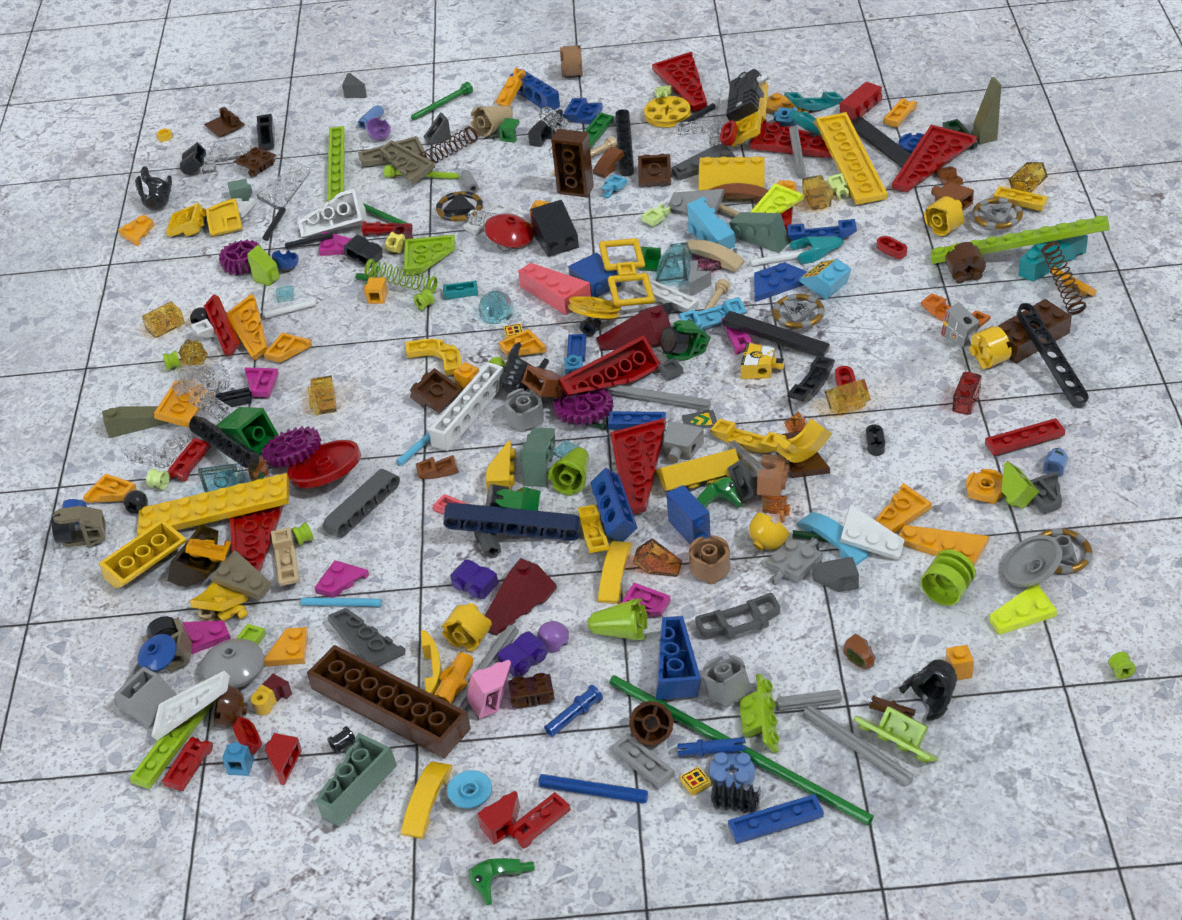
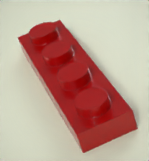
M213 294L205 303L204 308L225 355L231 356L241 344L219 296Z
M1057 418L987 437L985 438V445L992 455L995 456L1065 436V429Z

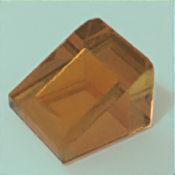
M797 412L784 422L789 433L802 431L808 423L800 412Z

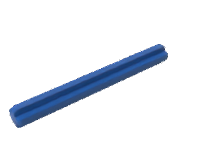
M540 774L538 780L539 787L638 803H646L648 800V791L644 789Z

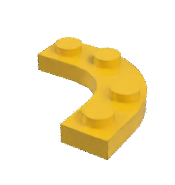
M421 339L405 342L407 358H417L420 356L438 357L443 361L445 376L454 375L453 371L462 365L459 350L453 344L450 346L444 343V340Z

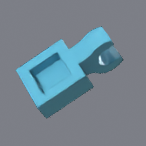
M616 174L610 176L604 181L605 185L602 186V189L606 191L602 196L609 198L613 190L619 191L627 185V178Z

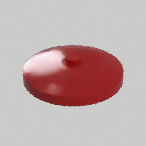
M336 440L318 446L319 450H314L315 454H309L310 458H304L303 462L298 461L296 465H293V463L290 465L287 475L291 484L298 488H313L328 484L344 476L360 461L361 451L357 443L351 440Z

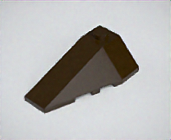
M200 525L189 539L214 540V544L217 545L219 531ZM188 541L170 563L167 581L177 586L188 587L208 578L216 566V562L211 561L207 557L202 556L198 558L185 553Z

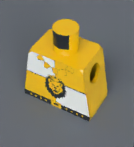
M746 343L741 361V379L771 378L773 369H784L785 360L784 358H775V349L773 347Z

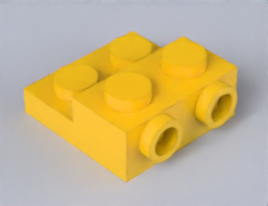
M199 203L172 213L166 234L169 237L178 236L182 232L186 237L197 234L201 227L204 226L203 219L207 216L206 210Z

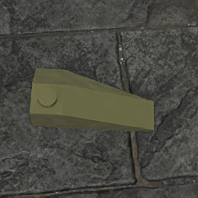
M995 77L990 79L974 120L973 130L971 131L972 135L977 136L976 140L979 145L997 141L1001 84Z
M119 406L102 411L103 421L109 438L168 424L169 422L154 418V412L158 406Z

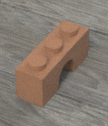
M763 454L761 464L766 469H759L757 495L781 497L782 490H786L790 463H786V458L782 455Z

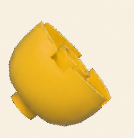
M758 512L751 520L748 529L753 546L760 551H763V549L773 551L780 548L787 541L790 535L789 531L780 522L775 524L770 521L772 517Z

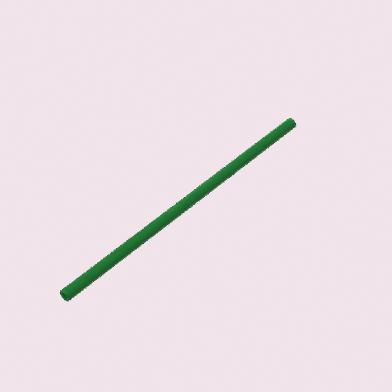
M613 675L609 681L611 686L643 703L646 701H657L665 705L671 712L674 720L710 740L731 739L664 701L656 700V697L616 675ZM746 746V751H736L749 754L754 764L811 795L815 794L818 799L866 825L871 824L874 815Z

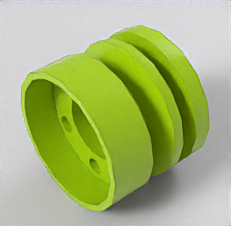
M945 549L937 554L922 575L920 585L923 592L934 602L945 606H952L959 602L966 589L976 577V569L970 559L962 553Z

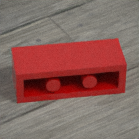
M866 81L840 102V113L846 112L850 120L862 117L882 100V87Z

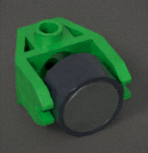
M691 319L677 320L673 326H667L663 329L660 336V345L663 350L662 353L667 354L666 358L689 360L705 353L711 337Z
M491 484L487 493L486 506L538 511L541 491L528 487H522L514 491L509 490L507 486Z

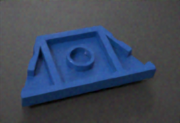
M784 262L755 272V301L758 302L803 286L804 284L799 281V278L808 271Z

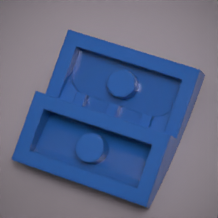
M572 98L563 117L573 122L591 124L602 111L603 104L602 102L588 103L587 98Z

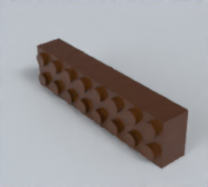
M333 645L307 672L312 690L444 759L471 729L468 712L336 645Z

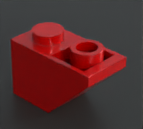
M513 791L508 795H504L500 800L484 807L477 813L479 827L494 845L509 836L507 834L508 829L517 821L520 809L518 793Z

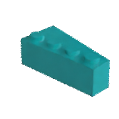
M1081 235L1035 244L1020 258L1018 276L1034 282L1050 273L1041 250L1046 244L1051 242H1058L1060 244V249L1063 251L1061 255L1065 256L1063 261H1072L1076 255L1085 254L1088 236ZM1058 245L1048 248L1045 253L1054 251ZM1057 251L1055 254L1049 255L1048 257L1057 256L1061 253V251ZM1057 257L1050 263L1059 262L1063 257ZM1064 262L1057 264L1055 267H1061Z

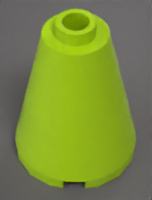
M576 447L551 466L548 472L549 481L551 480L552 487L559 493L573 495V493L581 492L584 488L589 462V454L584 448Z
M633 599L594 612L588 618V628L593 634L636 641L644 640L647 634H643V630L648 628L645 605H640L641 599Z

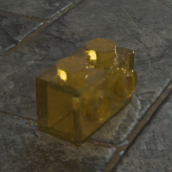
M1026 162L1008 180L1011 189L1032 193L1048 175L1044 162Z
M822 175L802 178V192L811 209L817 210L831 207V200H833L834 196L833 191L828 187L827 180L825 181Z
M172 301L142 315L145 329L155 339L185 324L181 309Z
M332 375L310 379L311 386H308V394L312 398L308 399L310 409L314 408L315 416L337 412Z
M865 379L824 391L831 413L835 411L838 414L848 412V407L854 406L855 409L866 406L865 402L871 400Z

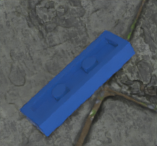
M610 411L608 428L620 430L663 418L666 420V412Z

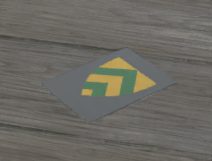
M714 410L682 415L683 422L687 425L708 428L713 427L717 422Z

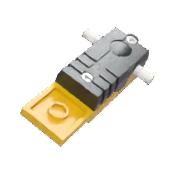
M752 69L747 73L742 72L737 78L730 81L727 95L720 97L722 103L728 101L726 112L728 120H734L738 125L737 136L732 147L740 145L760 133L761 123L766 117L769 87L766 81L771 79L769 73L762 76L756 69Z

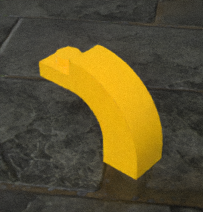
M810 419L797 436L785 439L776 433L773 440L778 443L776 452L790 462L798 463L807 460L818 452L832 433L813 419Z

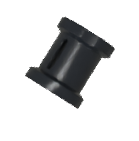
M347 726L343 727L342 731L334 737L330 736L327 738L328 744L336 754H340L343 748L356 742L353 732Z

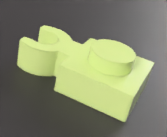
M671 85L655 88V96L657 98L668 97L672 92Z
M842 173L827 177V183L831 192H836L838 200H841L842 194L849 198V190Z
M661 203L657 209L651 208L642 214L641 220L654 227L671 213L670 207L668 206L664 209V204Z

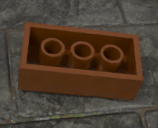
M557 129L551 139L557 194L588 198L594 187L589 132Z
M1047 299L1033 305L1055 341L1070 333L1071 315ZM1027 310L1022 311V313L1025 315L1030 314V312ZM1017 315L998 325L1009 339L1007 346L1008 348L1011 347L1012 350L1011 357L1009 358L1011 361L1017 364L1038 352ZM1030 324L1034 329L1039 328L1036 324ZM1038 338L1040 342L1047 343L1045 338Z

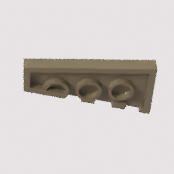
M417 136L396 142L417 154L425 152ZM384 145L358 152L362 165L390 164L380 150Z
M392 140L380 148L385 158L412 185L435 168L434 162Z

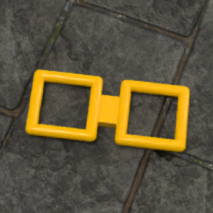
M631 238L600 241L599 249L605 270H617L618 275L609 276L607 279L614 306L653 304L655 297L649 275L647 273L637 274L636 272L637 268L645 267L639 240ZM633 245L637 262L610 264L607 252L608 247ZM643 280L647 297L619 299L616 282Z

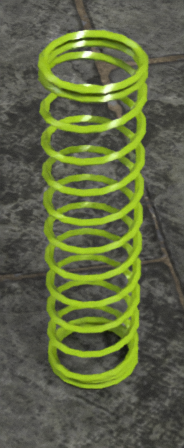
M369 259L364 269L365 276L376 277L380 270V261L375 265L374 259ZM379 263V268H378V271H377V273H376V267H377V264ZM383 263L381 267L380 278H382L386 272V263ZM384 264H385V270H384V272H383V274H382V269H383V266H384ZM392 264L388 266L386 281L388 283L393 282L395 285L400 284L402 287H412L413 290L418 289L420 292L427 287L432 294L435 292L438 283L436 277L433 276L429 280V275H426L423 282V290H420L419 287L423 280V273H420L418 276L417 288H413L417 278L416 271L412 274L411 286L408 287L407 283L410 279L411 271L408 270L406 272L405 284L401 285L400 282L404 277L405 269L402 268L400 270L399 282L395 283L394 280L397 278L399 268L398 266L394 268L393 281L390 282L388 279L391 276L393 266Z

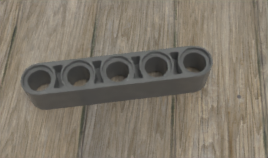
M385 469L378 470L325 518L323 529L339 538H343L397 489L400 477Z

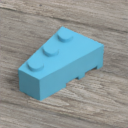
M704 196L687 204L688 230L699 240L711 241L729 249L735 247V233L723 219H719L714 214L716 210L713 207H708Z

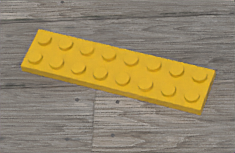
M845 112L816 118L815 123L839 172L845 178L847 189L855 205L887 199L888 193L848 114Z
M287 473L274 475L264 479H257L243 484L145 506L142 510H139L137 535H140L162 519L177 531L289 504V477Z

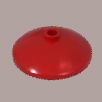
M509 213L490 217L484 227L485 234L491 241L509 248L526 246L533 240L534 236L533 227L527 220Z

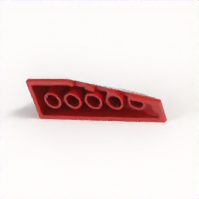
M643 335L558 380L567 396L634 382L657 370L660 362Z

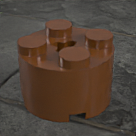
M962 242L955 245L954 250L947 252L945 262L956 283L982 278L986 262L977 245L975 246L971 242Z

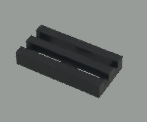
M249 387L213 394L216 411L252 403Z

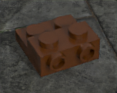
M645 154L638 156L639 187L671 185L670 154Z
M434 368L430 372H426L419 383L415 382L410 388V398L422 407L428 405L440 414L459 396L463 388Z

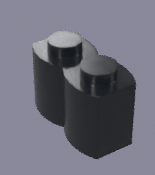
M198 142L182 153L180 170L188 176L204 165L206 150Z
M355 235L344 245V255L365 267L369 259H374L376 264L383 258V249L379 244L369 242L360 235Z

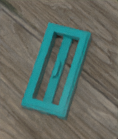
M477 281L443 285L444 300L478 296Z

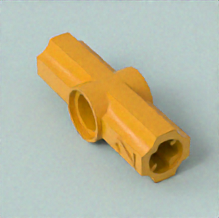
M464 652L457 653L451 666L440 674L439 679L441 683L434 693L435 696L451 704L456 694L460 693L467 686L465 678L471 670L474 660L470 654Z

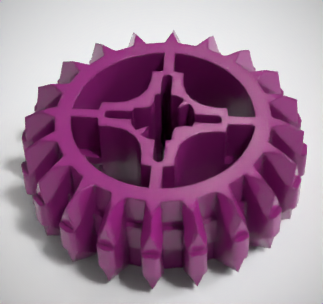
M248 239L229 243L228 246H224V249L220 250V266L229 275L249 274L251 268L247 254L259 243L254 242V240L249 241Z

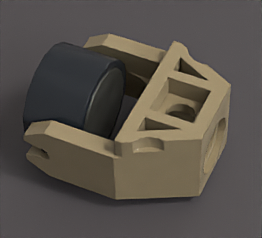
M74 506L60 508L52 516V532L57 544L62 543L66 547L87 545L88 548H91L94 544H98L106 538V521L101 509ZM74 522H79L81 530L75 531Z
M162 616L149 623L146 630L147 635L142 637L143 643L158 634L169 635L176 642V655L172 662L164 669L172 673L190 662L192 641L179 617L173 619L172 617Z

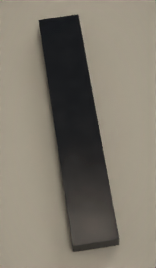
M860 116L851 120L857 134L900 167L904 166L911 155L908 151Z
M729 311L722 322L724 326L814 356H825L830 347L829 343L733 311Z

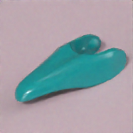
M792 111L790 113V118L800 127L822 136L815 123L816 118L805 111Z
M808 236L792 241L790 248L791 250H799L811 245L812 249L802 252L797 256L800 263L808 264L820 260L828 252L842 246L844 241L837 236Z

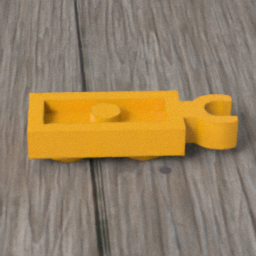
M517 67L514 69L513 76L508 77L495 101L496 104L510 107L523 83L521 79L526 75L523 69L519 70Z
M1060 270L1055 275L1062 274L1065 272ZM1066 274L1060 278L1064 280L1069 278L1071 275ZM1074 278L1075 282L1073 284L1078 285L1077 290H1080V294L1085 297L1087 294L1094 297L1097 290ZM1068 280V281L1064 282L1063 284H1064V285H1069V284H1071L1074 280Z

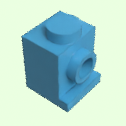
M779 107L778 112L775 111L774 121L778 122L779 126L782 127L796 126L797 123L790 118V113L792 111L798 112L797 107H794V109Z
M570 355L568 358H564L566 375L583 367L582 356Z
M234 742L226 746L222 759L228 775L249 776L255 758L251 756L248 746ZM236 762H240L242 767L235 766Z

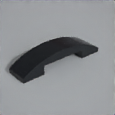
M817 355L810 364L809 373L799 385L795 384L787 397L803 402L814 398L826 382L834 366L835 359Z

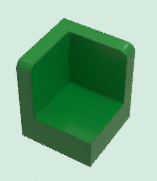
M504 119L499 126L500 141L516 142V128L520 123L519 119Z
M641 247L645 267L638 268V270L658 272L662 263L661 248Z

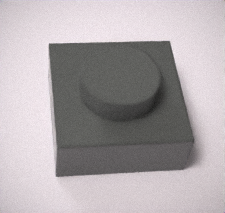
M674 358L658 365V371L667 380L684 373L683 367Z

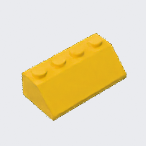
M765 157L700 158L699 191L709 190L713 187L730 183L752 184L764 188Z
M736 448L662 467L656 469L655 474L663 491H671L681 485H688L690 489L700 486L699 482L706 480L707 484L716 481L720 476L730 477L727 468L739 460Z
M162 519L99 562L103 578L115 589L122 587L186 543L187 539Z

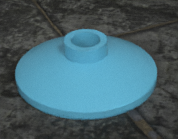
M468 770L457 774L451 779L447 787L449 800L455 806L465 809L482 805L489 799L492 793V783L489 777L475 770Z

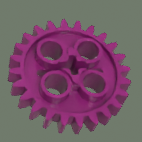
M605 388L569 396L563 391L562 396L554 399L553 403L554 414L557 416V419H561L562 423L567 422L568 425L575 423V426L579 423L582 426H585L586 423L592 425L593 421L599 423V419L605 420V416H609L610 411H613L614 407L612 395H610L609 391L605 392Z
M303 426L299 429L295 427L291 431L287 429L286 433L280 432V435L274 436L275 439L268 440L269 443L264 444L265 448L262 449L261 454L269 467L273 466L275 468L279 466V468H282L284 465L288 467L292 463L296 465L298 461L303 462L304 458H310L309 454H315L314 450H319L318 446L321 445L322 440L314 427L311 429L309 426L305 429Z

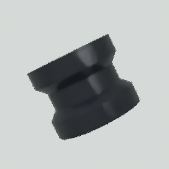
M586 317V320L580 323L582 333L588 337H592L602 327V322L599 318Z

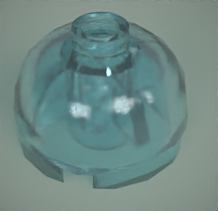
M491 291L480 299L479 316L483 318L484 322L499 324L501 320L505 318L509 320L513 316V304L506 293Z

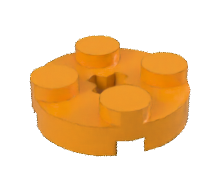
M981 469V472L976 474L975 471L970 473L966 480L967 496L978 501L996 504L998 499L1004 496L1001 491L1003 475L992 469Z

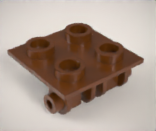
M226 107L219 109L220 117L204 124L218 137L225 136L227 133L238 130L245 125L239 120L238 116H235Z
M254 147L244 155L239 156L233 163L248 168L249 176L255 177L260 172L274 165V157L277 155Z
M537 673L532 677L526 678L519 676L508 681L512 707H517V709L527 707L526 697H528L529 706H532L530 696L535 697L536 705H538L537 695H539L540 705L551 703V701L555 700L550 673Z

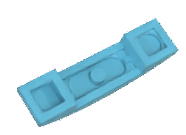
M740 297L726 300L722 305L698 312L694 309L679 313L678 316L681 320L691 319L702 329H708L721 325V318H724L729 311L744 315L747 310Z
M811 512L797 522V525L806 532L817 533L838 548L842 558L853 557L856 565L869 557V552L840 543L843 526L825 515Z

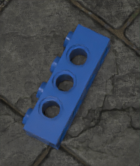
M525 71L526 75L521 79L523 83L517 93L548 113L559 108V91Z
M605 467L590 482L593 490L592 493L595 496L601 520L606 529V535L612 540L615 539L623 542L638 527L620 475Z

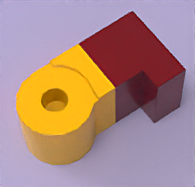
M273 673L251 696L250 700L255 713L260 716L269 714L273 706L282 697L288 699L292 695V691L288 681Z

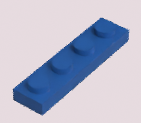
M813 794L728 820V826L737 844L824 817V811L816 795Z

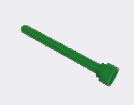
M468 81L463 83L457 91L412 114L411 119L416 120L462 94L469 95L473 92L472 85Z
M363 203L365 210L391 223H407Z

